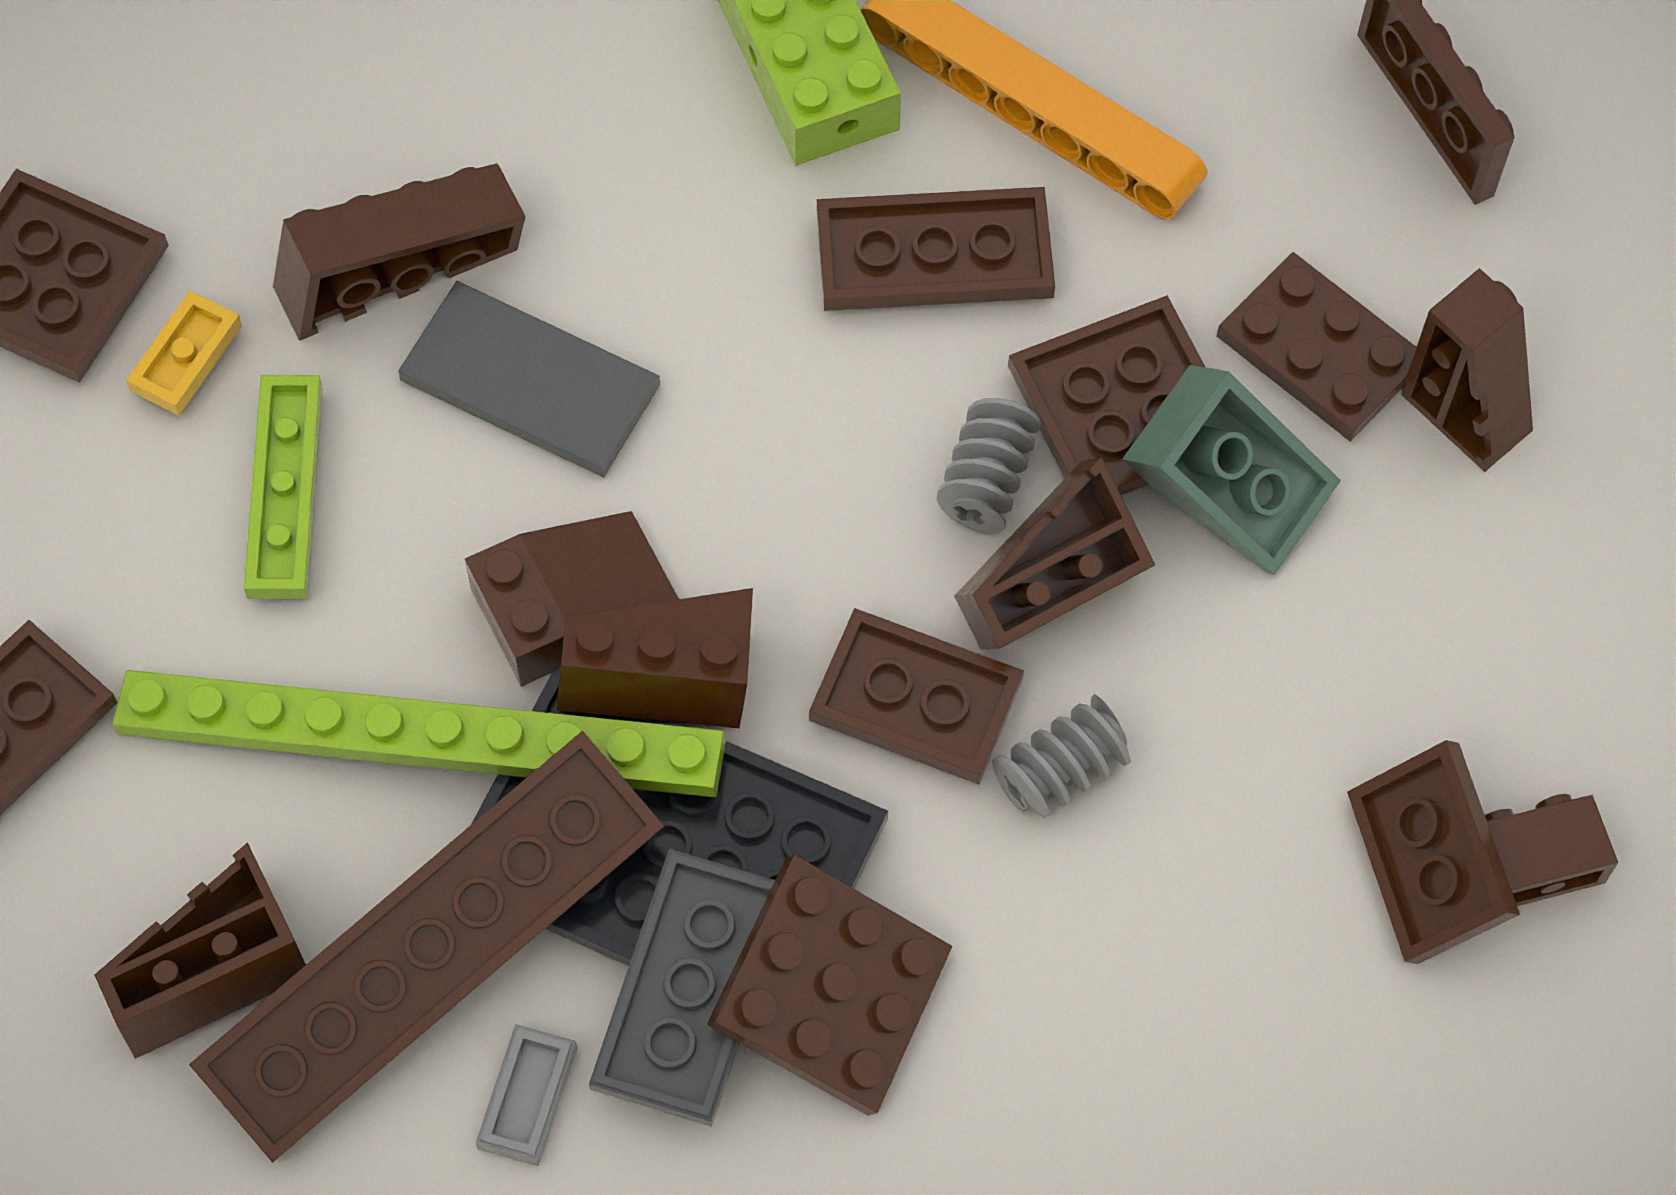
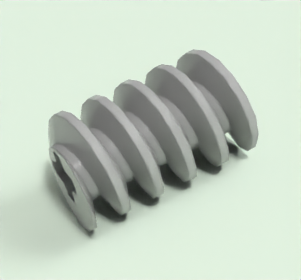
M985 398L975 401L968 408L967 422L961 427L959 434L960 442L953 449L952 463L946 468L945 483L939 487L937 502L940 508L959 524L978 532L999 534L1006 526V520L1001 514L1011 511L1013 507V499L1008 493H1014L1020 487L1021 480L1015 473H1021L1026 470L1028 459L1023 453L1033 450L1035 439L1030 433H1036L1040 430L1041 421L1037 414L1025 405L1001 398Z
M1094 694L1091 697L1090 706L1079 703L1071 710V720L1067 717L1059 716L1051 723V733L1047 730H1037L1031 735V746L1022 742L1015 744L1011 748V760L1006 756L998 755L992 760V766L1003 791L1019 810L1024 812L1031 807L1043 818H1046L1051 814L1046 796L1051 794L1063 805H1066L1071 801L1066 783L1072 781L1083 792H1086L1091 788L1086 772L1088 769L1092 768L1099 776L1106 779L1111 775L1106 759L1108 756L1112 755L1123 766L1128 765L1131 759L1126 746L1127 738L1120 723L1109 706L1099 696Z

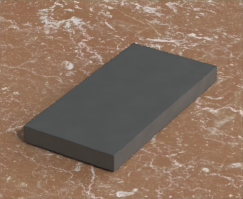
M457 280L398 370L401 381L602 477L606 475L660 386L659 375Z
M672 849L668 850L589 1081L590 1090L712 1127L739 1043L709 1027L707 1023L775 880Z

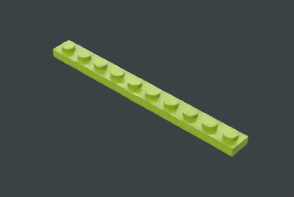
M126 670L112 723L118 735L526 778L583 730L632 789L708 797L717 796L726 738L722 730Z

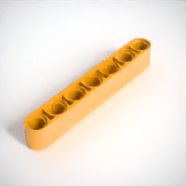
M868 0L860 9L877 42L1159 218L1167 220L1174 218L1207 176V168L1204 162L1191 149L951 0Z

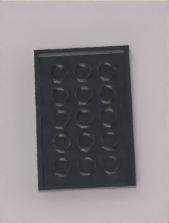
M556 667L532 711L693 727L686 723L557 711L560 669ZM726 741L716 797L633 789L664 827L545 929L629 966L669 849L776 880L785 859L795 854L854 889L888 820V810ZM497 775L471 824L525 780L526 777Z

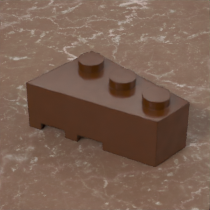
M753 588L567 616L565 620L556 710L740 729L748 682Z

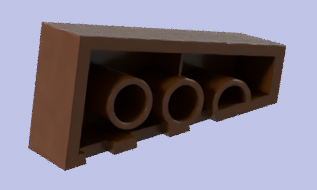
M498 163L480 168L466 167L450 176L427 182L413 181L405 184L400 189L373 196L359 195L346 203L320 210H302L292 217L283 219L273 288L300 341L318 333L315 323L341 313L346 322L367 313L364 304L372 299L392 291L396 292L398 298L401 299L420 291L419 288L425 285L432 278L433 274L443 271L445 276L452 278L516 251L526 216Z

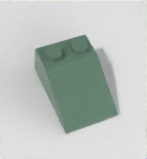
M1189 365L1122 458L1161 496L1261 569L1273 575L1278 571L1341 481L1229 371Z

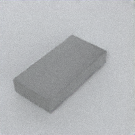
M515 1024L476 1140L477 1149L539 1166L577 1050L576 1041Z

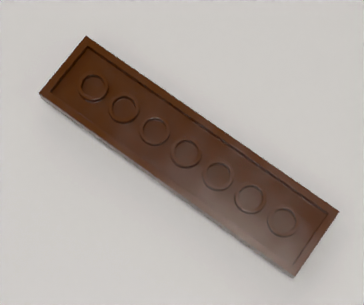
M582 730L189 1064L190 1067L273 1163L661 830L664 825Z

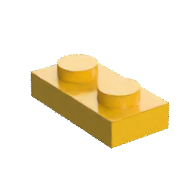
M189 290L126 379L130 392L180 416L242 327L239 314Z

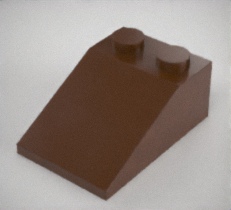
M632 511L521 533L465 558L470 588L521 687L552 673L555 667L561 668L565 620L567 616L679 599Z

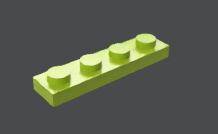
M261 375L244 579V591L247 599H307L322 399L320 375Z

